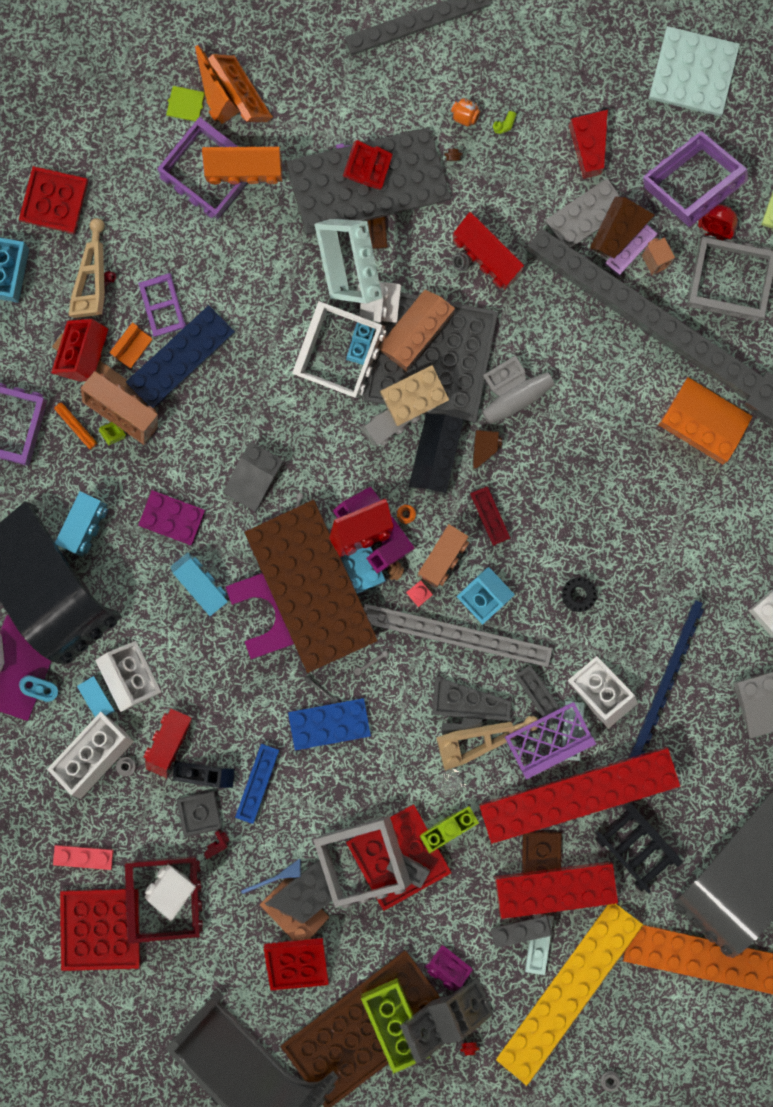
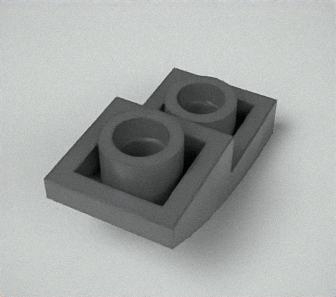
M463 718L462 724L442 723L441 731L442 735L454 731L483 727L482 719Z

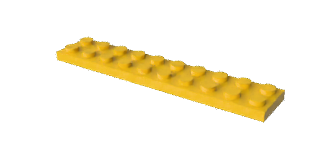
M607 905L499 1054L496 1061L528 1086L641 930L643 924L619 905Z

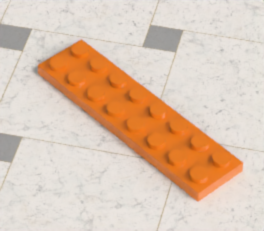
M643 925L623 955V962L773 994V953L746 948L742 953L731 958L725 956L720 951V947L716 943L710 942L707 938Z

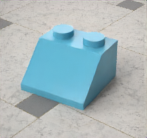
M488 567L456 597L483 625L515 594Z

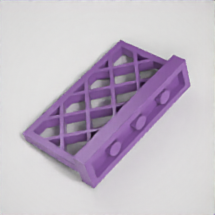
M574 702L505 736L526 779L596 744ZM571 707L576 714L573 722L562 719L565 710ZM555 718L559 720L556 731L545 728L548 719ZM562 721L572 724L569 735L558 732ZM534 726L542 728L539 740L528 736L530 728ZM574 726L582 727L586 735L581 738L573 737ZM544 729L555 733L552 744L541 741ZM527 730L526 735L520 734ZM557 734L568 737L565 746L559 747L554 745ZM516 735L525 737L522 748L513 746L510 738ZM527 738L538 742L534 753L524 750ZM540 743L551 746L549 754L545 756L537 754ZM515 749L520 750L519 756ZM522 752L533 755L532 762L526 766H523L520 760Z

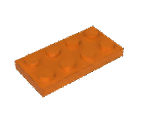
M212 54L208 58L213 71L221 79L222 86L227 89L232 102L238 107L242 118L246 122H268L273 118L235 55Z

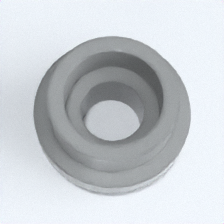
M123 757L116 764V770L121 776H130L136 769V764L130 757ZM124 763H127L129 765L128 770H124L122 768V765Z
M607 1071L601 1076L600 1082L603 1089L613 1092L619 1088L620 1078L617 1073ZM613 1078L614 1082L612 1084H608L607 1079Z

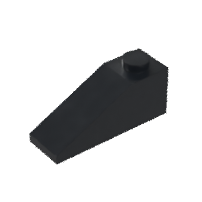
M175 761L172 780L215 788H233L235 768Z

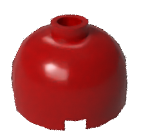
M718 204L698 221L699 229L702 227V229L709 232L703 234L714 236L717 240L722 241L728 238L730 240L738 226L736 213L724 204Z

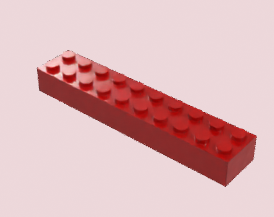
M664 747L484 802L479 807L490 842L493 844L681 786L669 749Z

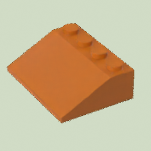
M687 377L658 425L719 463L725 464L736 449L753 416Z

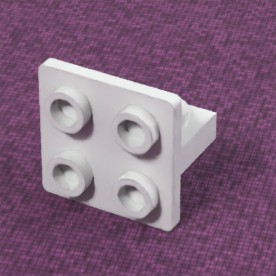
M379 282L382 299L367 304L361 303L359 316L373 320V322H397L401 285Z

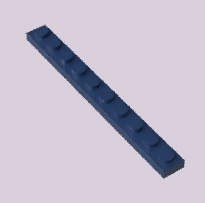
M697 600L691 606L629 758L644 754L643 747L645 743L649 744L653 733H650L652 725L656 726L660 718V715H657L659 708H664L667 701V697H664L667 689L671 690L674 684L673 674L674 672L678 673L681 667L680 657L682 654H686L689 647L687 640L689 636L693 637L697 628L694 626L696 619L701 618L704 611L701 608L703 603Z

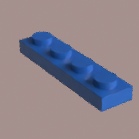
M265 744L260 745L235 818L254 824L279 754V749Z

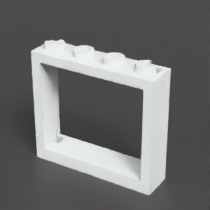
M318 301L292 374L359 398L365 392L366 385L364 383L366 377L369 378L372 373V361L378 357L380 350L378 349L379 342L385 338V326ZM327 311L377 329L354 390L305 372Z

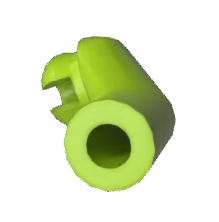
M508 111L505 121L493 123L494 132L502 134L510 131L517 114L513 111Z

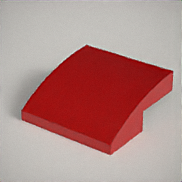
M356 140L353 143L343 177L372 188L382 189L393 154L378 146L373 148Z

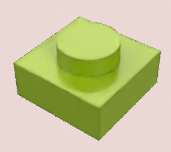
M113 422L99 428V432L108 446L125 439V432Z

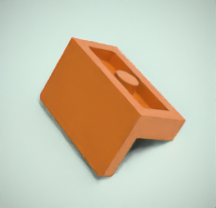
M132 322L109 353L131 369L151 343L152 338Z

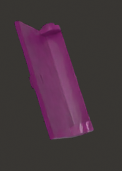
M6 614L0 629L4 654V665L0 672V712L28 721L36 698L23 694L19 688V682L26 675H34L35 677L45 679L51 661L39 654L24 639L10 616ZM27 682L25 686L27 688L31 687L32 682Z

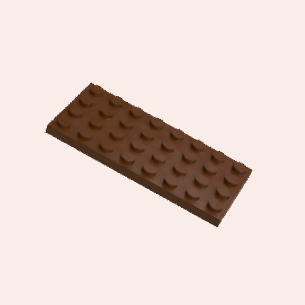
M314 499L244 532L307 673L378 641L345 565L329 539L330 532Z
M406 949L280 1044L281 1049L306 1082L321 1081L331 1072L338 1076L334 1083L336 1087L330 1094L324 1096L326 1099L322 1104L324 1107H333L389 1064L361 1000L363 993L398 978L413 1015L431 1001L441 998Z

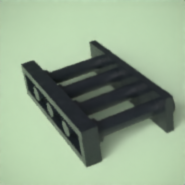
M628 802L623 806L626 810L624 815L603 834L598 830L594 832L597 835L595 840L602 848L606 846L635 878L634 884L641 892L645 890L649 894L651 890L647 884L668 865L674 864L676 867H679L683 861L632 803ZM635 820L639 825L636 827L637 830L614 849L607 840L627 822ZM642 835H648L652 839L650 845L627 864L620 855ZM661 849L665 854L663 856L664 859L641 879L633 870L655 850Z

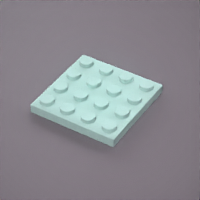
M667 26L649 99L721 117L740 44Z

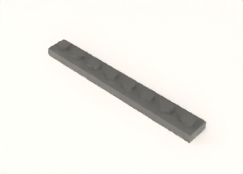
M445 0L345 36V40L350 54L353 56L489 7L491 2L490 0Z

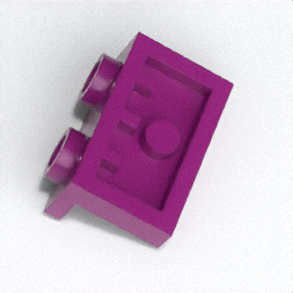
M444 945L438 948L432 959L424 966L428 970L429 975L441 980L444 987L451 991L460 989L473 970Z

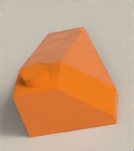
M197 45L195 46L207 104L211 109L208 112L214 121L218 120L221 124H224L237 115L240 110L232 102L227 89L222 86L221 79L213 71L205 52Z

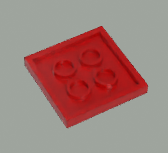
M32 166L19 221L75 234L88 179Z
M323 938L264 944L270 991L329 985Z

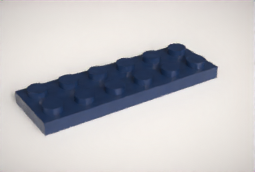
M208 305L126 381V384L148 406L155 409L235 334V331Z

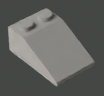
M773 672L733 682L749 738L773 732Z

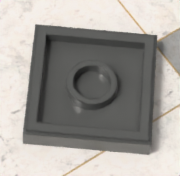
M215 791L176 799L184 837L223 829Z

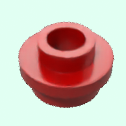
M477 1042L461 1043L462 1049H460V1052H464V1056L476 1055V1051L480 1050L477 1047Z

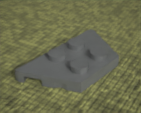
M317 860L301 873V877H296L265 904L281 911L280 913L286 916L293 917L294 920L301 924L309 920L332 900L320 860Z

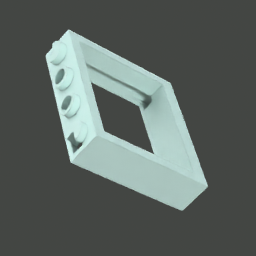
M328 219L315 223L330 298L365 304L382 299L367 221ZM337 231L349 232L361 292L349 290Z

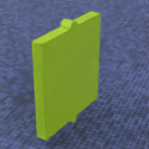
M173 86L170 99H168L169 104L166 116L196 122L203 109L202 103L205 92Z

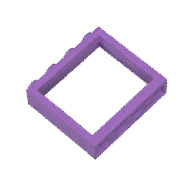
M199 117L157 170L160 174L159 178L164 183L169 184L170 182L175 186L174 190L181 196L187 195L189 197L188 200L194 206L198 207L200 205L208 217L213 218L214 216L216 219H219L246 186L247 182L236 184L215 209L168 173L201 132L220 147H238Z
M701 131L694 137H691L683 146L677 148L668 158L663 159L654 169L648 171L643 176V181L647 191L690 227L748 181L747 168ZM703 149L731 174L687 209H684L658 184Z
M0 383V394L36 403L22 455L0 450V459L30 466L47 400L43 398V394L37 392L27 394L24 389L14 387L12 390L6 388L7 385Z

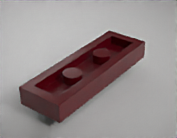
M488 486L470 493V497L492 546L511 539Z

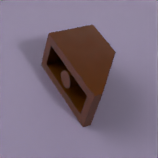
M475 431L472 471L478 470L497 453L498 449H501L502 437H498L499 432Z

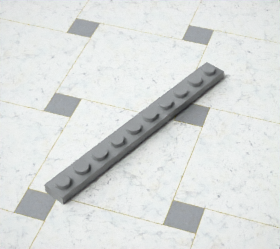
M369 604L364 605V610L373 626L540 666H549L552 648Z

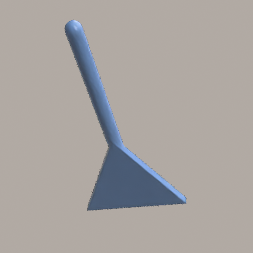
M298 859L275 877L243 889L241 893H247L282 878L301 877V860Z

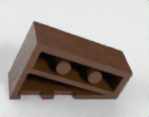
M615 196L590 249L604 257L615 258L655 215L625 197Z

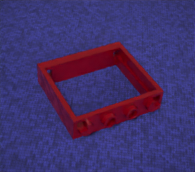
M195 856L124 861L128 944L200 937V932H203V922L199 920V912H202V901L198 900V892H201V881L197 880V873L200 872V861H196ZM189 863L190 881L195 886L191 893L192 929L136 934L133 868Z

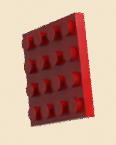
M414 804L392 815L390 819L401 853L430 869V872L421 888L411 883L405 889L406 891L401 894L395 895L392 892L388 893V896L385 898L377 899L383 911L451 874L439 849L429 853L422 842L420 835L427 830V827ZM380 829L355 836L346 841L371 890L397 883L395 874L386 869L390 858Z
M134 888L136 934H139V888ZM125 889L60 891L61 971L140 968V943L128 944Z

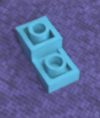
M357 322L346 360L364 365L374 335V328Z
M94 676L77 686L95 717L100 712L106 716L115 712Z

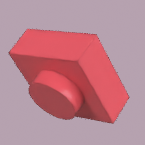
M421 580L406 592L417 607L433 596Z

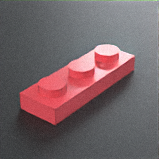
M55 845L53 865L112 870L114 850Z

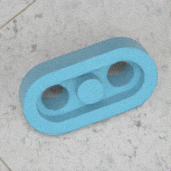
M26 675L19 682L20 690L27 696L50 702L58 695L57 687L50 681ZM27 682H32V686L29 688L25 685ZM50 688V693L45 694L44 689Z

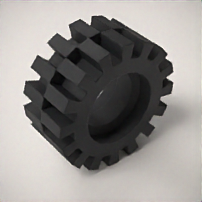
M576 577L569 580L562 588L561 597L563 604L573 612H583L590 609L597 599L595 585L589 579H584V577ZM577 587H581L586 591V599L583 602H576L572 598V591Z

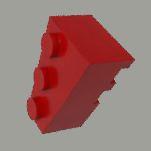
M608 110L572 118L570 121L569 129L583 179L601 175L603 172Z
M171 708L168 714L164 713L160 722L163 725L160 731H155L152 738L154 743L151 748H147L143 756L145 758L146 770L164 778L168 777V770L172 762L175 761L176 754L192 723L191 717Z

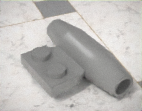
M515 355L482 375L490 390L499 396L482 411V414L488 424L510 417L537 401L555 383L548 372L526 380L525 370Z

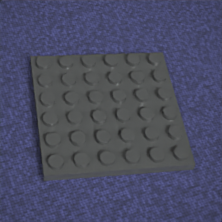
M400 292L397 322L381 321L379 323L385 326V338L419 296ZM448 302L455 308L454 315L407 372L379 351L377 359H373L371 364L373 370L368 378L364 401L386 405L380 393L381 390L433 365L449 401L425 413L444 414L464 419L463 421L476 423L484 384L482 375L486 373L498 311Z

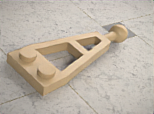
M95 218L90 222L92 239L90 243H86L72 292L69 316L72 318L102 315L105 297L103 244L99 242V237L105 228V224L99 218ZM94 253V265H90ZM95 273V294L81 296L87 274Z
M528 716L524 722L514 726L512 722L454 731L436 737L445 771L463 765L507 742L505 736L535 722L538 718ZM534 726L530 728V731H535L538 727ZM506 732L491 740V734ZM483 736L484 744L461 755L458 740Z

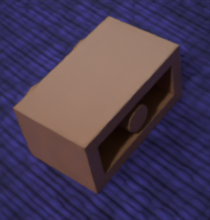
M665 237L660 240L655 238L648 242V246L642 254L651 275L668 268L675 259Z

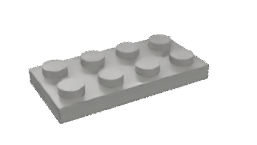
M606 178L547 218L545 223L558 240L573 248L599 230L615 196L620 197V195Z

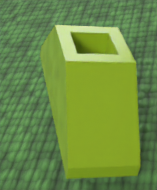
M470 806L434 824L422 833L420 838L428 852L431 853L479 824Z

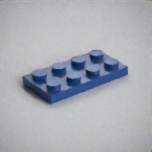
M364 698L288 712L295 750L371 736Z

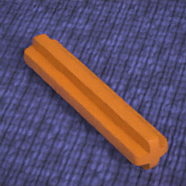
M59 403L54 407V410L90 450L97 445L94 438L63 403Z

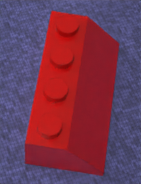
M469 212L453 232V243L459 249L463 248L472 262L476 261L480 265V270L485 275L489 274L493 278L492 281L498 288L502 287L506 290L521 276L524 265Z

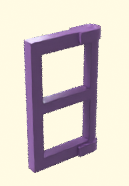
M171 273L138 283L154 337L181 330L186 326ZM168 282L172 300L150 306L145 288ZM174 305L179 323L157 330L152 311Z

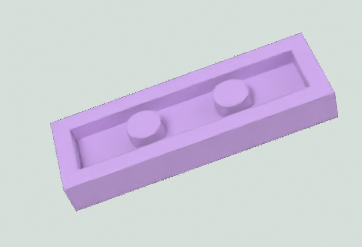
M646 224L615 258H609L605 265L619 277L644 250L648 242L656 237L657 233Z

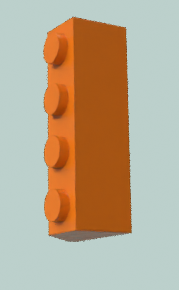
M202 147L204 176L206 182L217 185L221 182H228L229 184H239L240 182H247L249 184H258L259 182L277 184L282 182L280 147Z

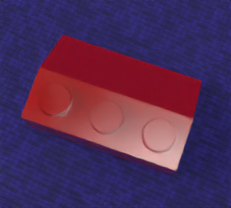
M93 319L67 321L51 373L80 382L87 381L93 372H96L108 328Z
M383 499L334 520L329 539L340 557L344 555L350 556L361 548H369L375 542L385 541L391 536L394 526L387 500Z

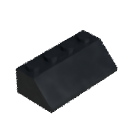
M426 413L410 478V488L446 496L464 419L444 414Z

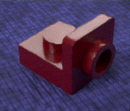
M221 830L215 832L220 843L218 844L215 841L206 846L207 851L203 852L206 859L229 847L230 839L225 831L221 832Z

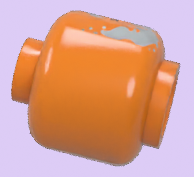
M466 98L455 102L451 109L454 121L466 127L472 124L475 125L481 111L478 110V104Z

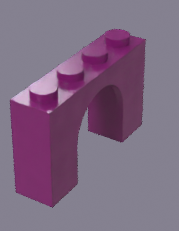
M370 486L343 501L333 512L337 518H340L381 500ZM392 515L394 527L391 536L387 540L382 541V546L366 558L377 574L415 549Z
M263 573L225 586L231 605H236L253 598H262L269 601L275 610L273 627L263 635L244 641L251 660L294 645Z

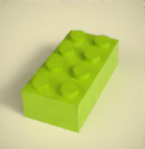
M398 978L363 993L361 1000L393 1074L416 1064L400 1027L402 1023L413 1016V1013Z

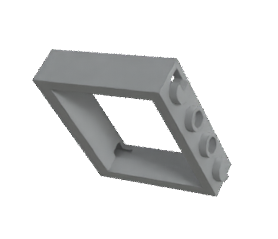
M714 236L702 237L698 245L686 307L761 322L765 318L773 277L772 249L768 247L756 248L749 243L736 244L735 241L729 239L724 241L717 240ZM706 247L768 259L759 309L697 296Z
M390 816L323 834L313 840L334 907L342 906V908H347L354 905L353 903L357 901L363 904L376 896L377 899L385 898L388 896V893L392 892L395 895L401 894L411 885ZM380 829L397 883L343 897L327 844Z

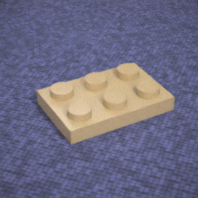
M433 365L380 391L396 426L449 401Z

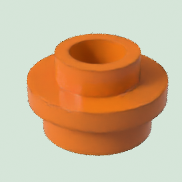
M402 505L399 507L397 518L401 523L409 524L414 521L416 511L412 506ZM404 511L410 513L408 518L403 517Z

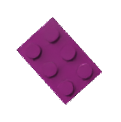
M151 490L138 526L192 546L205 510Z

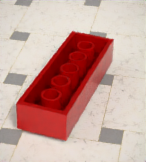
M610 861L494 876L498 910L501 919L618 904L614 869Z

